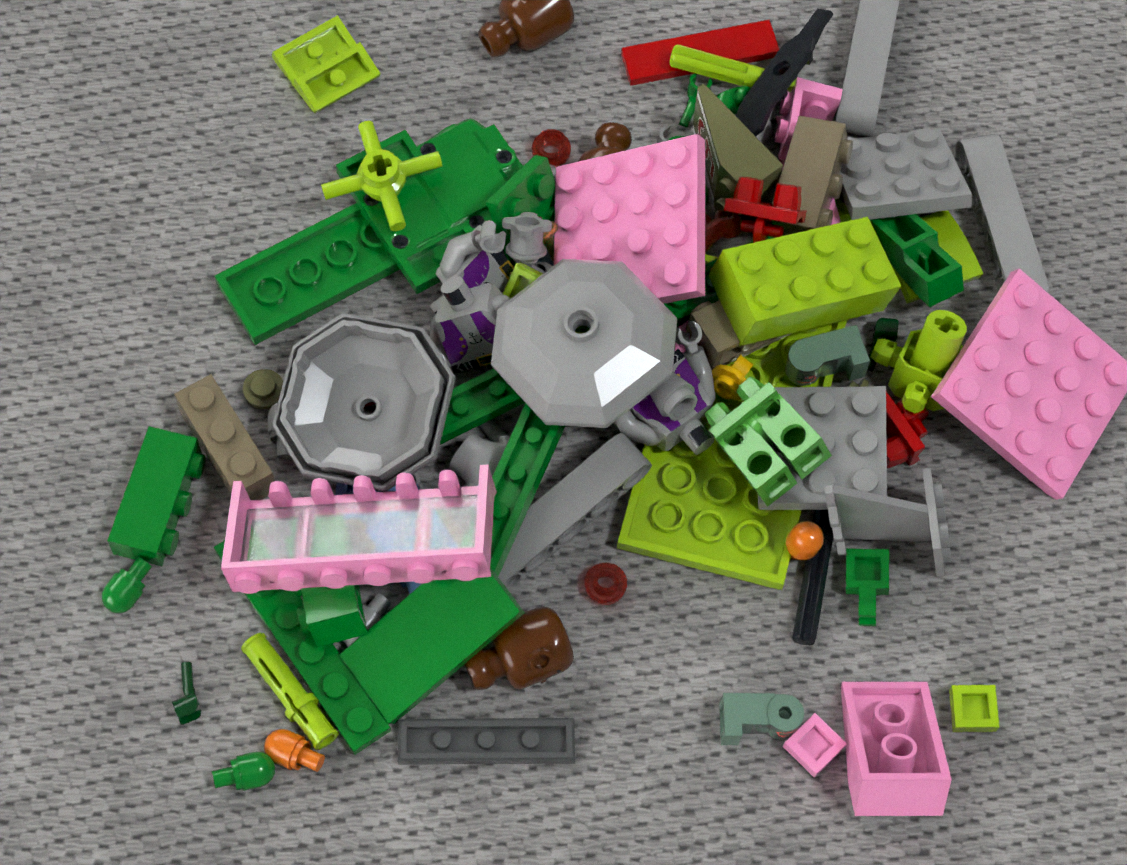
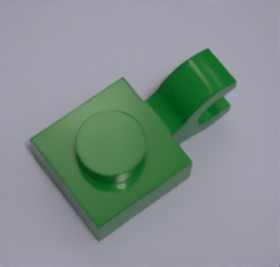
M846 548V594L859 595V625L876 626V595H889V549Z

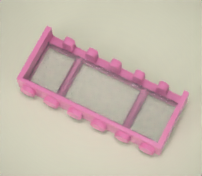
M480 465L478 486L460 487L456 473L451 470H443L439 473V488L418 490L413 475L400 473L396 477V491L376 492L371 479L361 475L354 478V494L334 495L329 482L325 479L317 478L312 481L311 497L292 498L284 482L274 481L270 483L269 499L250 500L242 481H233L221 570L232 592L246 594L262 590L283 589L286 591H298L302 588L313 587L338 589L347 585L370 584L373 586H384L388 583L398 582L424 584L432 580L457 579L471 581L475 578L491 577L490 563L494 496L497 491L489 465Z

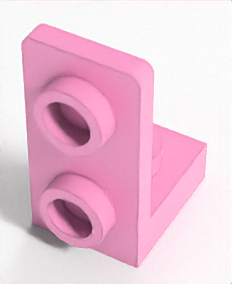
M797 77L792 92L787 91V97L784 100L782 99L779 114L785 115V118L780 119L774 142L780 143L778 158L786 160L798 116L832 121L840 104L843 89Z

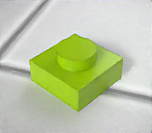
M996 685L951 686L949 697L953 732H996L999 729Z

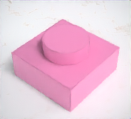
M814 713L785 741L783 748L815 778L845 748L847 743Z

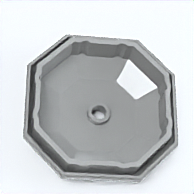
M562 259L497 309L491 365L545 425L607 428L673 376L677 317L623 262ZM579 326L590 328L586 333L578 334L575 332Z
M342 313L292 346L272 427L303 476L315 479L322 478L327 481L353 486L354 478L363 475L371 479L376 491L386 492L396 486L398 474L409 473L412 475L436 460L456 377L423 327ZM367 403H376V410L372 414H363V408Z

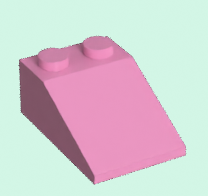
M842 682L841 698L844 737L847 743L845 746L847 776L854 815L943 816L952 779L928 682Z

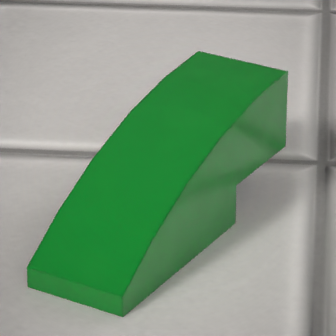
M917 214L870 219L891 265L929 308L964 291L962 265L939 246L938 233Z

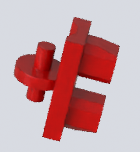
M742 176L739 177L734 197L726 198L724 211L757 217L756 221L743 219L741 223V231L753 233V243L767 240L768 236L780 237L783 235V226L773 225L771 220L792 224L805 222L807 210L800 209V186L777 183L774 202L771 204L760 202L764 180Z
M886 391V434L889 437L887 439V469L902 464L905 461L911 466L920 461L918 456L925 449V445L920 439L928 434L922 421L928 416L929 411L926 407L919 413L905 410L902 400L895 404Z

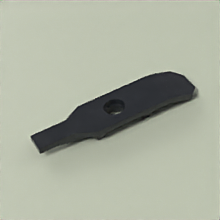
M817 8L800 33L780 48L744 97L736 117L755 136L764 131L773 108L780 99L784 100L787 97V89L795 81L805 64L810 65L813 61L814 48L824 27L834 15L832 11Z

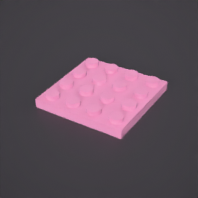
M698 134L556 167L554 265L562 259L621 261L663 304L705 296V139Z
M1019 268L1010 272L931 397L1044 493L1058 500L1064 498L1127 393V361Z

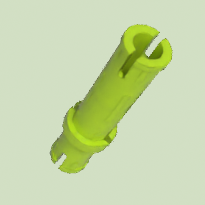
M257 633L243 643L241 651L247 655L265 682L286 708L285 716L288 720L298 724L313 744L315 750H321L330 745L339 733L318 708L319 700L314 693L306 692L264 633Z

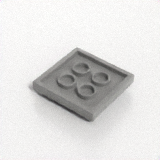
M924 128L916 132L882 133L878 136L863 138L847 137L848 140L853 141V148L849 164L842 163L840 175H843L841 196L851 220L868 217L870 220L971 208L972 193L940 129Z
M886 386L774 387L778 394L822 437L832 456L805 478L801 479L774 445L770 446L787 465L797 484L768 507L758 496L759 510H828L824 486L828 483L887 496Z

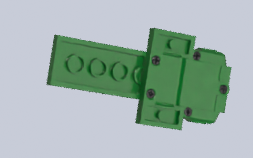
M470 118L458 124L447 126L428 141L418 146L415 145L406 130L380 142L383 150L390 151L401 161L436 151L439 152L443 167L406 177V182L397 195L406 222L404 229L392 231L382 201H377L363 190L350 193L356 201L355 204L214 275L216 284L254 345L398 270H401L416 294L441 282L436 275V271L440 267L449 241L455 237L472 232L477 226H482L485 221H492L486 201L523 167L515 151L508 145L496 126L493 124L486 128ZM364 150L336 164V171L339 177L345 178L357 174L360 164L367 155L366 151Z

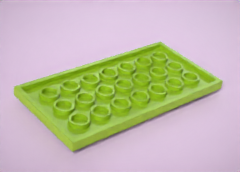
M705 254V264L718 257ZM847 320L792 333L744 356L753 364L745 376L746 380L749 377H754L763 385L769 382L773 387H831L834 374L821 376L815 383L801 386L794 384L786 375L785 365L790 347L796 341L845 328ZM715 392L716 399L712 407L716 403L723 402L732 412L743 401L741 399H725ZM709 422L704 425L709 431L711 428ZM715 439L708 449L698 455H695L684 441H681L669 451H663L656 445L648 446L644 444L642 454L652 466L649 472L632 487L617 542V549L782 590L791 557L786 547V538L792 528L799 523L802 510H759L758 494Z

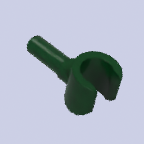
M879 318L874 327L872 347L868 355L870 363L867 370L873 372L877 362L871 358V354L878 339L896 342L899 325L897 319Z
M183 662L181 664L182 689L185 696L172 701L181 725L194 721L201 716V709L197 710L199 702L193 685L191 662Z

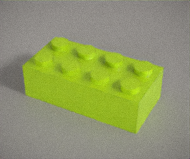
M868 217L724 249L708 275L740 342V346L884 311L901 288V284Z

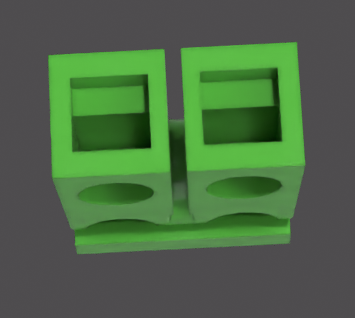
M749 377L739 385L736 391L743 401L742 404L731 412L723 402L716 403L706 411L705 416L711 426L709 431L721 449L768 507L797 484L787 465L770 446L774 445L801 479L805 478L832 455L822 437L778 394L769 382L763 385L754 377Z

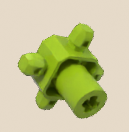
M946 310L930 312L922 329L910 331L903 348L897 346L898 343L890 340H877L871 358L887 368L888 365L894 367L888 386L895 396L902 398L905 410L919 413L925 407L932 411L945 409L931 396L963 347L961 344L966 335L967 326L965 321L957 314Z

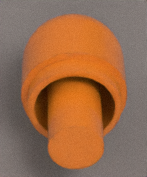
M810 521L796 524L786 538L787 550L794 560L813 558L824 543L822 529Z
M277 729L271 732L264 743V751L271 757L274 763L289 770H299L301 766L296 765L298 763L318 772L325 760L323 754L310 749L311 743L305 737L287 729Z

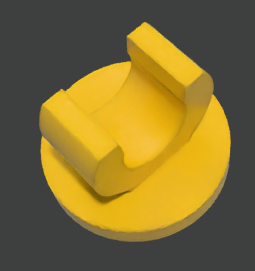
M740 354L730 366L723 364L715 366L712 370L715 392L725 399L740 400L741 398L736 391L739 385L746 380L745 376L753 364Z

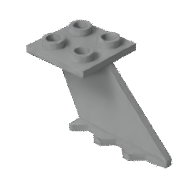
M931 468L922 469L927 505L837 486L834 483L826 484L824 486L825 498L838 556L847 555L845 539L907 542L932 541L936 576H945L944 563L952 562L942 483H933Z

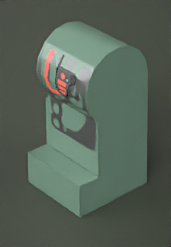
M857 325L796 341L790 347L785 371L789 380L801 386L813 384L821 376L846 371L848 379L851 381L865 377L870 359Z
M723 693L719 703L721 745H739L743 734H768L778 740L789 739L799 729L804 720L803 705L792 695L775 693Z

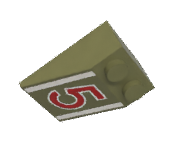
M702 84L697 90L692 129L694 134H698L705 139V174L715 211L725 222L731 220L740 229L743 219L752 220L755 216L724 211L726 198L734 197L739 177L746 176L764 180L760 202L772 204L783 164L705 84Z

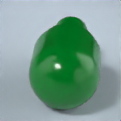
M138 557L128 571L121 568L118 573L115 572L102 591L104 606L113 613L129 611L144 593L142 590L145 588V585L141 581L152 566Z
M256 751L236 756V759H231V767L212 771L215 789L236 784V790L243 789L246 791L267 785L274 777L275 764L269 755Z

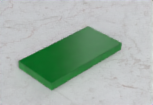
M468 543L464 548H473L475 546ZM491 567V577L475 578L471 581L457 579L432 580L429 583L421 584L368 630L367 635L359 637L339 655L388 724H395L399 721V719L525 613Z

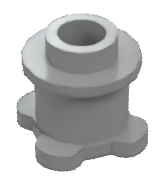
M523 212L519 216L503 218L502 227L510 229V243L506 246V254L512 257L516 263L534 264L538 259L546 255L547 249L543 245V232L552 230L551 221L543 220L533 212Z

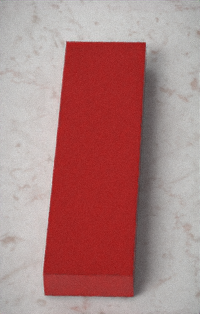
M769 19L621 48V56L630 86L694 74L693 72L670 65V56L674 46L677 44L743 63L772 59L779 51V47Z

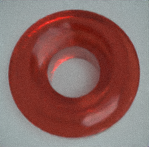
M544 130L532 143V155L547 157L549 164L556 167L565 164L571 154L570 141L559 130ZM548 146H554L559 151L549 153L544 151V149Z
M596 564L589 569L585 576V591L588 597L598 604H614L621 600L626 593V575L615 564ZM602 577H609L613 580L614 584L611 587L604 588L599 585L598 580Z

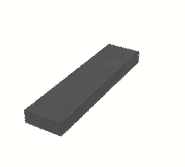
M574 718L399 719L398 765L575 764Z

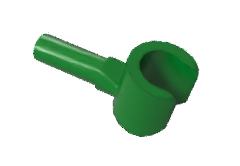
M696 73L692 74L689 79L687 89L689 99L678 124L686 128L695 111L698 86L695 85ZM709 79L707 87L711 90L712 79Z

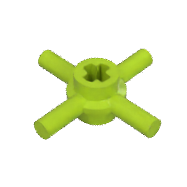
M364 121L358 125V129L367 155L360 164L357 174L321 184L325 200L363 190L373 199L382 201L390 229L392 231H399L406 227V222L397 195L403 188L406 177L443 167L438 151L401 161L390 151L381 148L374 123L372 121Z

